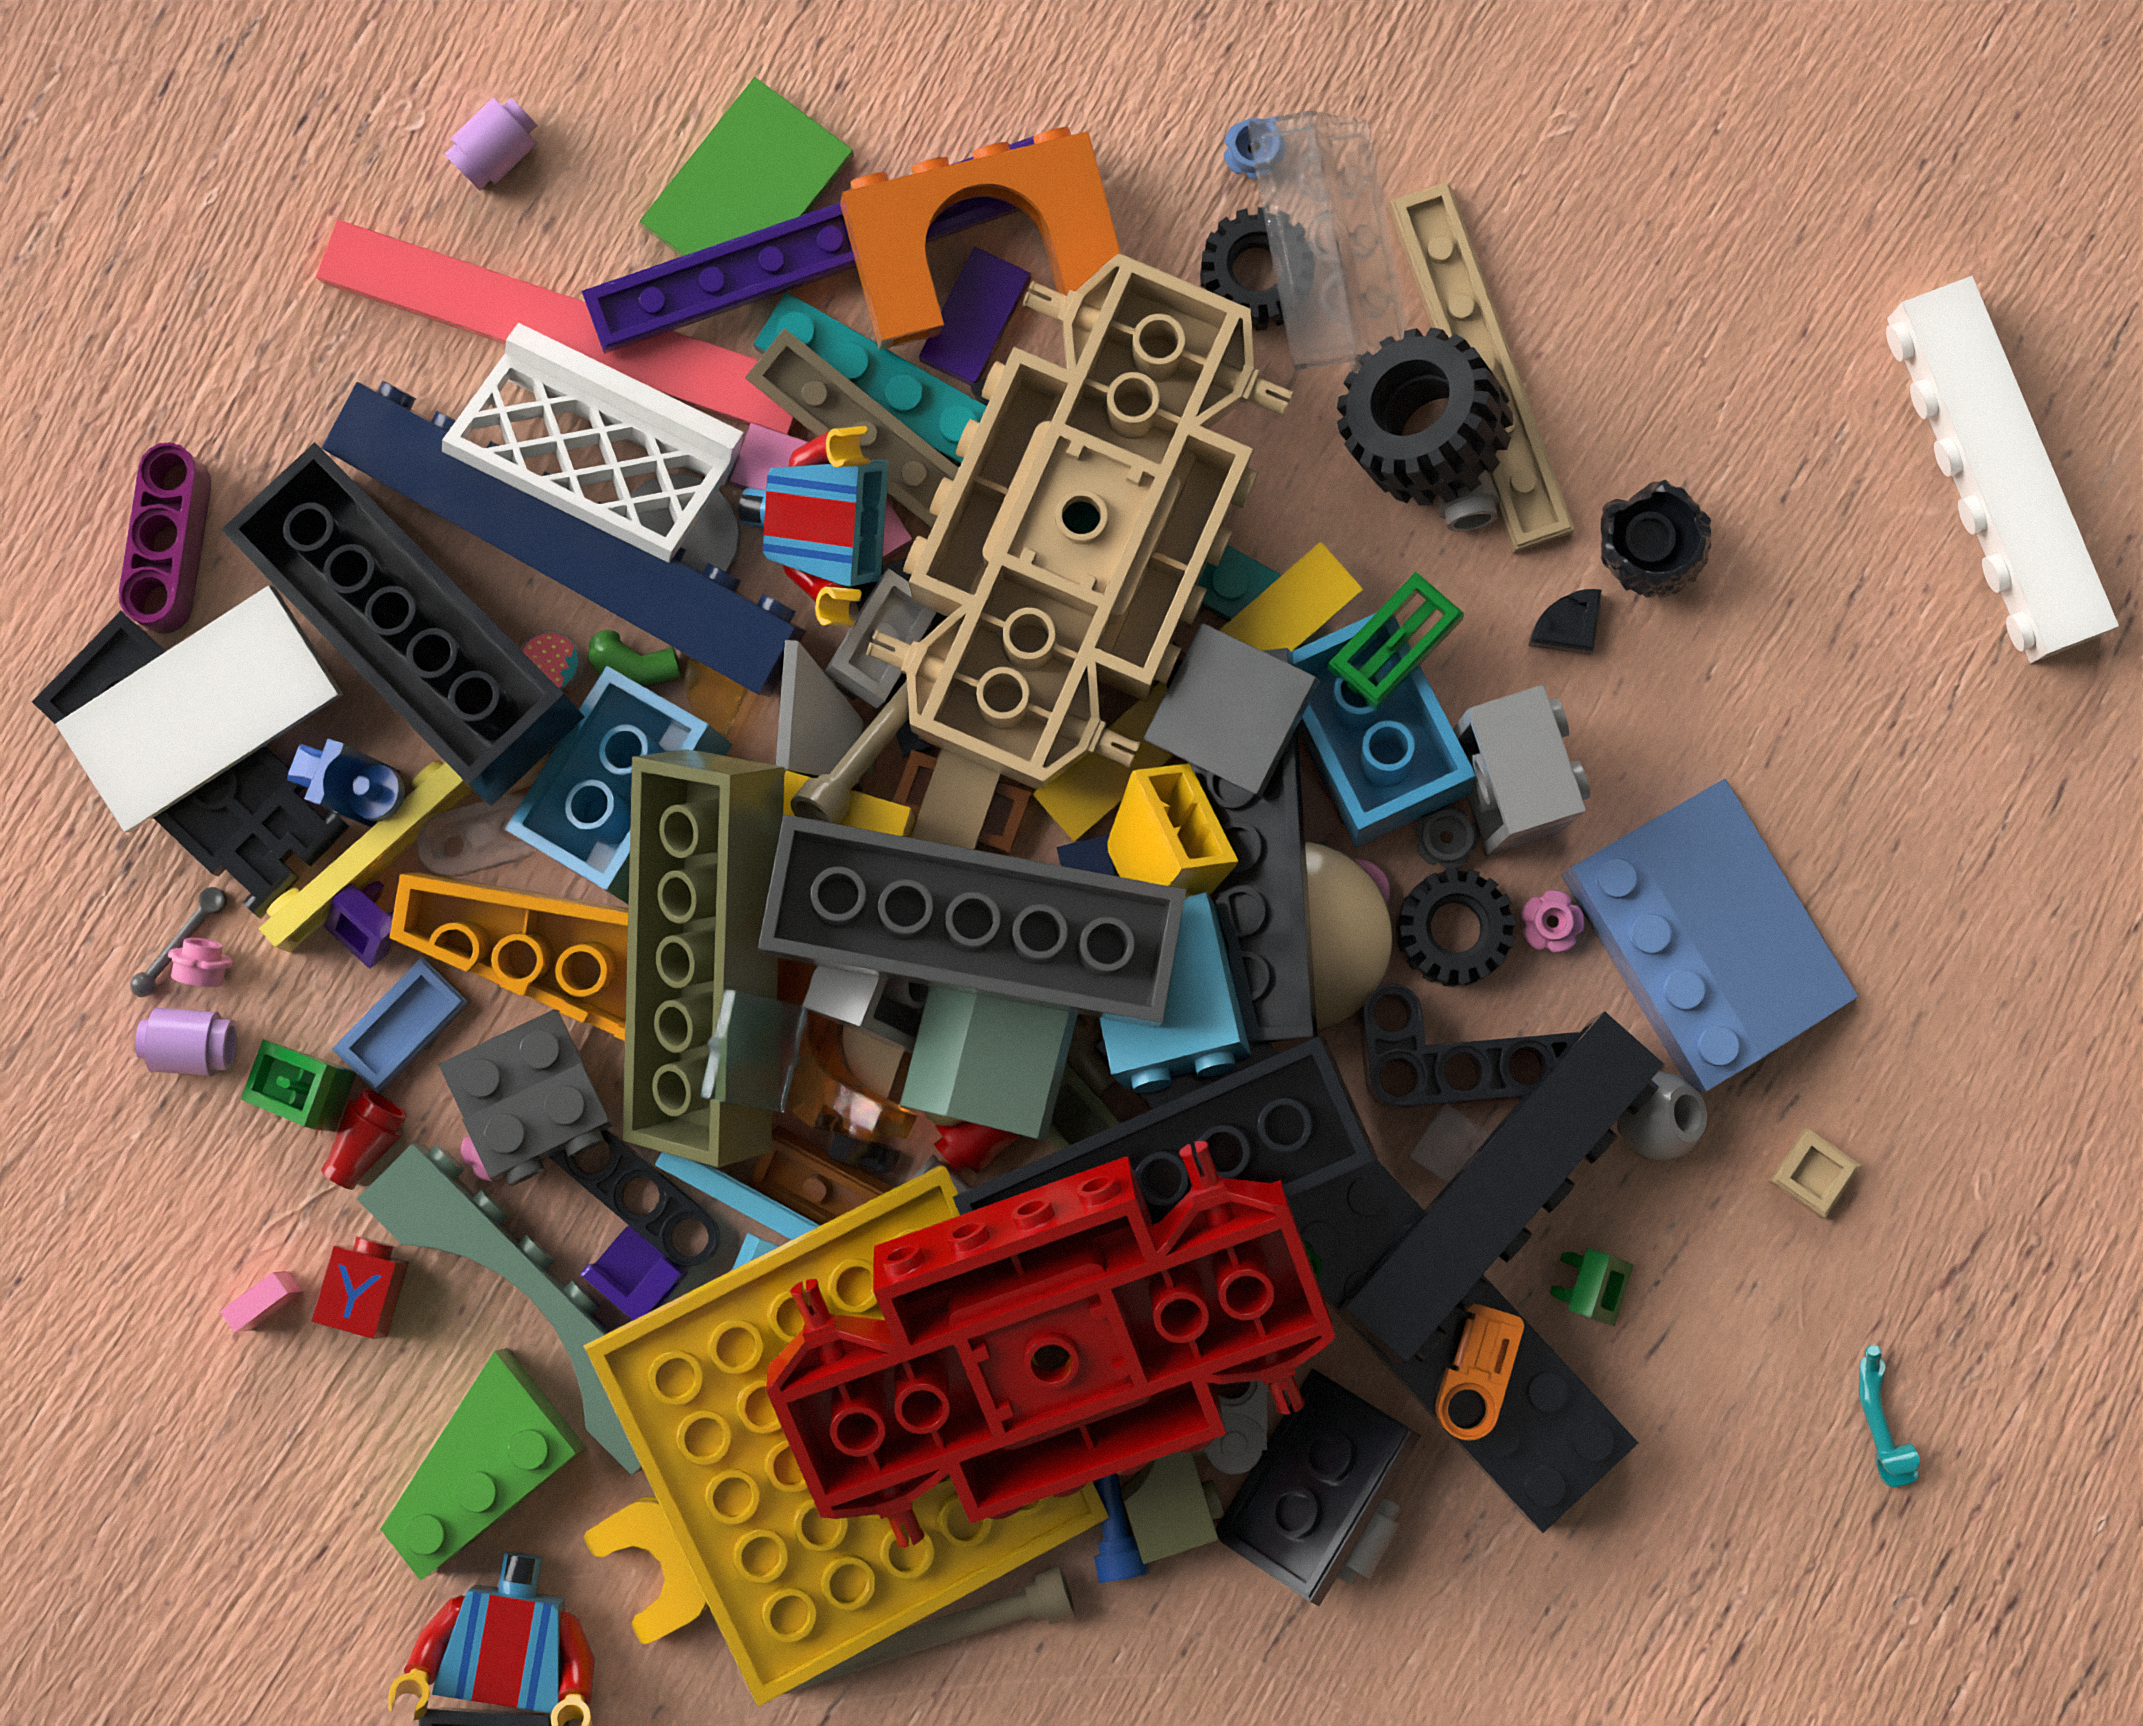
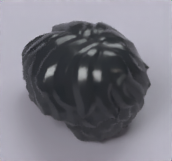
M1667 480L1651 482L1628 501L1615 499L1605 503L1602 507L1603 513L1600 524L1602 539L1600 543L1602 549L1601 560L1626 591L1633 590L1639 595L1643 594L1646 598L1655 597L1656 595L1659 598L1667 597L1670 593L1674 595L1684 590L1687 582H1696L1699 573L1708 562L1712 534L1710 529L1711 519L1682 487H1675Z

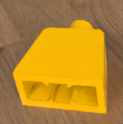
M1190 763L1133 770L1107 841L1108 853L1119 876L1186 889L1185 898L1205 892L1210 895L1235 868L1238 859Z

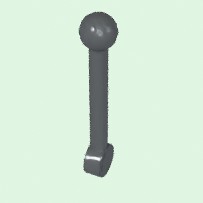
M209 887L201 892L199 908L145 972L137 973L132 977L130 988L134 995L146 997L153 993L156 986L155 979L172 960V958L168 957L169 951L174 948H182L184 939L190 938L210 913L216 914L225 908L227 898L223 891L216 887Z

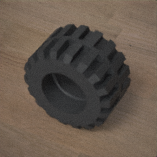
M1430 327L1426 336H1423L1419 329L1415 328L1405 330L1403 339L1395 341L1392 336L1380 341L1382 349L1374 355L1367 351L1358 360L1362 368L1358 373L1349 372L1343 383L1349 390V393L1338 398L1337 410L1342 414L1343 418L1339 419L1337 424L1339 433L1346 440L1344 445L1372 480L1385 493L1389 491L1396 500L1408 503L1413 497L1419 505H1433L1435 496H1440L1447 503L1458 499L1457 490L1464 486L1473 491L1482 484L1478 477L1485 470L1493 473L1498 467L1500 461L1495 454L1498 450H1507L1511 437L1504 429L1513 425V412L1507 405L1510 400L1505 389L1474 347L1471 348L1464 338L1455 333L1449 338L1443 329ZM1449 398L1444 412L1433 425L1417 434L1402 436L1405 424L1417 409L1433 400Z

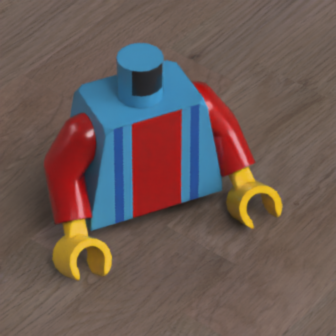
M866 426L834 428L792 452L788 466L770 468L767 474L766 490L747 488L739 500L738 515L740 521L744 525L764 528L762 551L768 560L783 564L785 575L816 602V616L821 625L854 628L855 621L850 618L849 604L850 601H860L861 591L847 589L845 586L877 582L881 577L889 461L870 460V457L862 455L860 439L863 434H868Z
M504 1552L498 1587L474 1585L467 1591L465 1596L459 1595L450 1598L420 1632L404 1668V1674L394 1679L390 1685L388 1696V1709L390 1712L393 1711L395 1701L399 1696L411 1693L419 1698L413 1720L423 1718L428 1707L429 1685L434 1683L432 1695L552 1713L550 1717L552 1726H563L565 1722L571 1719L583 1721L582 1726H593L588 1705L591 1703L595 1658L579 1619L570 1612L565 1611V1598L537 1593L543 1560L541 1556L521 1552Z

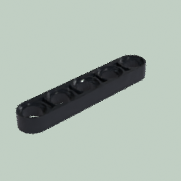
M609 1128L602 1131L601 1134L609 1145L611 1152L610 1161L600 1172L591 1174L583 1171L578 1166L575 1156L569 1158L565 1150L549 1157L672 1262L681 1266L691 1267L706 1263L715 1255L720 1244L721 1234L718 1224L713 1217ZM639 1177H646L652 1180L659 1191V1201L655 1209L644 1215H637L631 1212L624 1201V1190L628 1183ZM688 1218L702 1222L708 1233L706 1247L695 1256H685L679 1253L672 1241L676 1225Z

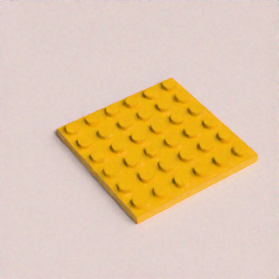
M940 1165L583 1346L758 1707L1109 1518L1093 1482H1089L1080 1491L1070 1496L1060 1498L1049 1496L1023 1505L1017 1513L999 1520L986 1518L970 1524L949 1473L937 1485L913 1501L912 1509L925 1535L916 1545L912 1544L909 1536V1547L907 1548L898 1547L897 1539L887 1517L881 1519L878 1514L830 1519L821 1518L766 1392L768 1365L799 1334L805 1324L790 1290L799 1282H803L806 1290V1280L816 1279L830 1313L885 1320L873 1292L874 1246L960 1216L952 1198L958 1195V1192L944 1166ZM1033 1355L1032 1361L1034 1362L1035 1365L1038 1366V1364H1037V1362H1036V1359H1035V1357H1034V1355Z

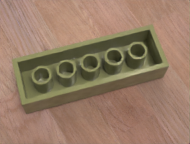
M690 749L632 757L622 1141L714 1167H722L772 1152L778 958L760 955L758 945L783 820L785 767Z

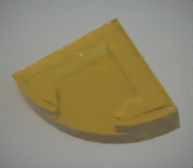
M690 657L685 672V687L689 706L695 717L708 723L726 739L748 689Z

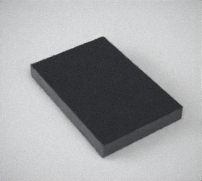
M1312 1368L1299 1389L1305 1401L1304 1406L1295 1412L1292 1403L1290 1404V1414L1284 1415L1267 1443V1450L1262 1451L1257 1464L1251 1469L1224 1517L1218 1524L1216 1533L1220 1542L1309 1602L1320 1606L1421 1435Z

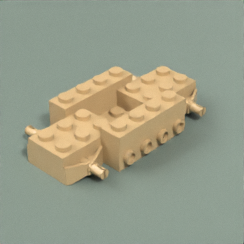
M1120 253L1108 261L1076 292L1069 290L1067 296L1040 285L1034 280L1031 282L1029 292H1026L1022 306L1057 319V323L1063 326L1066 369L1016 347H1013L1006 365L998 361L994 363L981 397L990 401L980 423L972 419L968 421L955 453L957 456L964 458L954 481L946 477L942 479L929 513L938 516L928 539L917 536L903 569V572L911 575L909 586L912 601L943 614L947 618L922 641L917 642L913 640L912 645L880 632V630H876L872 637L873 643L870 642L866 653L867 656L875 657L900 668L901 673L907 675L911 731L917 734L919 739L1035 789H1038V787L1045 788L1087 753L1093 755L1095 752L1126 765L1128 768L1131 767L1140 742H1135L1105 729L1106 722L1101 721L1099 715L1097 681L1147 702L1156 680L1167 684L1182 649L1172 644L1182 621L1190 625L1193 624L1207 592V589L1198 586V583L1207 563L1218 567L1233 532L1223 527L1232 505L1244 507L1258 475V472L1248 468L1253 448L1213 432L1209 428L1239 406L1240 402L1246 404L1248 401L1283 417L1294 392L1258 377L1260 370L1254 368L1250 308ZM1075 502L1090 503L1099 512V525L1087 534H1076L1070 531L1063 523L1062 516L1064 511Z

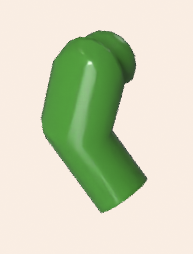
M613 630L599 631L592 636L589 642L588 660L595 672L600 675L605 667L608 666L643 687L682 678L674 647L639 655L620 641V634Z

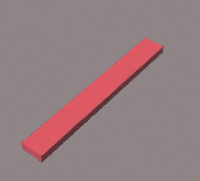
M339 219L336 221L316 278L323 284L505 345L508 336L516 325L520 323L686 405L750 426V423H754L790 436L796 421L795 418L745 379L758 359L674 331L604 354L584 301Z

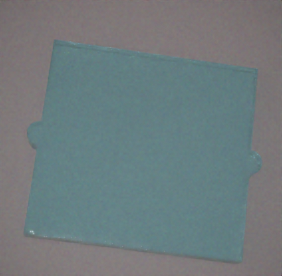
M725 989L715 1035L708 1041V1047L711 1049L700 1097L784 1112L794 1067L801 1060L798 1050L808 1009L793 1003Z

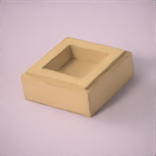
M1804 1128L1776 1167L1768 1182L1818 1217L1826 1218L1861 1165L1810 1129Z

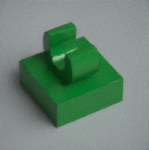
M1590 1248L1586 1249L1585 1256L1574 1252L1562 1253L1560 1261L1576 1267L1579 1275L1576 1285L1571 1289L1552 1285L1550 1289L1551 1295L1558 1300L1569 1303L1568 1310L1615 1326L1633 1264Z

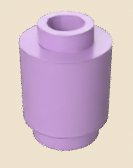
M492 97L451 138L455 144L444 155L481 191L490 181L496 185L538 144L529 134L538 125L512 98L502 106Z
M154 1008L149 1019L141 1020L138 1025L135 1040L136 1054L138 1058H145L147 1069L150 1072L213 1076L217 1070L229 1071L233 1066L237 1049L236 1023L232 1019H221L218 1012Z

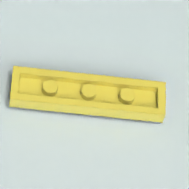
M441 760L432 762L413 779L411 785L415 790L403 800L399 810L393 816L374 825L301 891L297 888H292L277 898L267 910V914L271 918L258 929L275 948L291 953L326 921L333 898L351 883L359 890H362L470 794L473 789L446 762L443 763Z

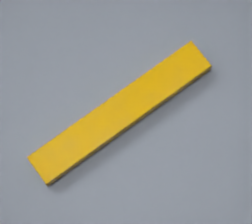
M1319 542L1219 631L1261 651L1288 648L1292 652L1362 592L1363 589L1322 542ZM1159 682L1152 689L1147 702L1140 699L1107 728V730L1135 742H1140L1130 768L1094 752L1093 755L1087 753L1045 788H1038L1033 793V796L1073 842L1078 840L1122 801L1133 770L1161 767L1174 756L1143 739L1168 691L1166 684Z

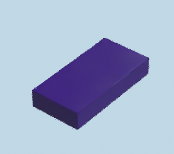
M974 246L941 311L944 323L939 336L927 339L919 355L920 362L970 386L979 382L1031 279L1030 272Z

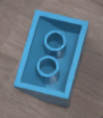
M606 666L579 709L585 718L557 744L505 830L629 905L632 757L684 749L726 756L732 744L708 723Z

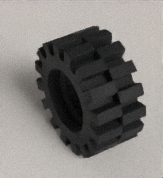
M1258 207L1256 215H1249L1247 208L1236 212V219L1230 221L1226 216L1218 223L1217 231L1215 233L1211 232L1206 240L1205 250L1202 253L1200 272L1201 287L1204 286L1205 290L1251 309L1252 324H1256V331L1267 330L1268 323L1274 321L1278 327L1287 322L1289 314L1293 312L1296 315L1303 307L1305 297L1309 295L1315 269V262L1312 260L1314 250L1311 241L1306 243L1304 240L1305 230L1299 223L1294 228L1289 225L1290 216L1281 211L1277 218L1268 216L1269 208ZM1250 248H1264L1272 252L1279 260L1282 269L1278 282L1271 288L1263 291H1252L1243 287L1236 280L1233 273V263L1240 253Z
M1451 868L1436 874L1435 872L1416 885L1400 907L1401 912L1396 923V930L1399 931V940L1397 942L1400 952L1404 951L1408 958L1406 961L1413 970L1416 968L1423 974L1422 978L1430 982L1437 981L1443 983V986L1450 987L1462 984L1466 986L1475 983L1500 967L1506 960L1509 949L1513 947L1515 940L1513 927L1516 926L1515 914L1511 915L1509 909L1511 901L1507 894L1502 895L1496 888L1499 885L1491 878L1486 880L1480 877V872L1471 869L1458 871V868ZM1446 904H1463L1469 907L1478 917L1480 935L1471 949L1464 952H1451L1443 949L1435 941L1431 931L1432 918L1435 912Z

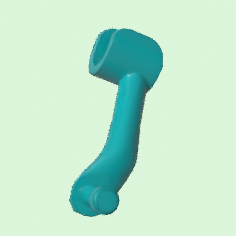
M1870 1345L1866 1348L1865 1357L1860 1361L1859 1399L1876 1446L1875 1461L1880 1478L1889 1487H1899L1917 1481L1919 1476L1917 1469L1920 1465V1458L1912 1443L1895 1446L1882 1406V1386L1886 1365L1881 1358L1882 1350L1880 1347Z

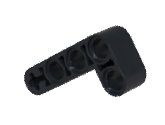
M1387 984L1377 988L1368 996L1364 1005L1360 1008L1359 1014L1364 1075L1368 1093L1378 1104L1396 1109L1521 1098L1535 1082L1532 1085H1522L1515 1081L1509 1070V1060L1512 1054L1519 1049L1528 1050L1533 1053L1540 1063L1538 1080L1579 1033L1572 1032L1426 1045L1420 1001L1412 990L1399 984ZM1385 997L1395 998L1404 1005L1407 1012V1021L1403 1029L1397 1032H1387L1378 1026L1373 1013L1374 1006L1379 999ZM1552 1045L1558 1046L1557 1055H1555ZM1454 1055L1469 1058L1476 1067V1081L1468 1091L1456 1090L1446 1081L1444 1075L1445 1065L1448 1059ZM1389 1061H1400L1406 1064L1412 1072L1413 1086L1405 1096H1392L1381 1085L1380 1071Z

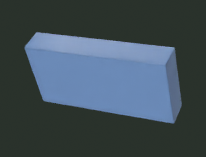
M421 957L332 1050L376 1093L382 1094L471 1002L429 960Z

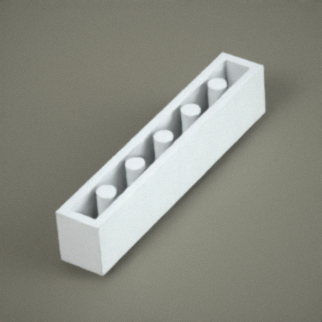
M1973 276L1901 302L1887 318L1889 326L1886 328L1887 341L1894 357L1898 361H1905L1913 383L1910 385L1913 405L1921 418H1928L1937 438V441L1934 443L1936 460L1942 472L1947 477L1952 476L1962 498L1958 501L1960 518L1964 527L1971 535L1977 534L1986 556L1982 559V568L1987 583L1995 593L2001 592L2010 616H2007L2006 625L2014 646L2019 651L2026 652L2031 664L2097 639L2119 627Z

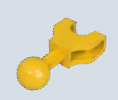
M646 1495L637 1499L585 1532L583 1540L591 1554L595 1557H605L614 1551L634 1546L650 1551L661 1563L665 1580L660 1597L645 1607L642 1612L635 1615L632 1621V1629L641 1644H649L693 1621L709 1608L655 1495Z

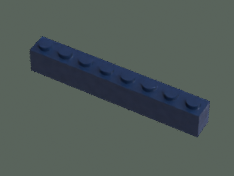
M382 380L377 390L356 382L321 449L758 695L771 697L783 674L785 640L799 641L800 643L806 633L805 629L791 622L796 613L795 610L762 593L758 603L736 591L741 583L740 579L709 562L703 572L681 561L687 551L681 546L670 563L442 452V439L456 422L455 419L437 410L431 420L411 409L416 401L415 397ZM490 440L486 448L500 445ZM544 471L543 474H542V476L552 475V474H550V473Z

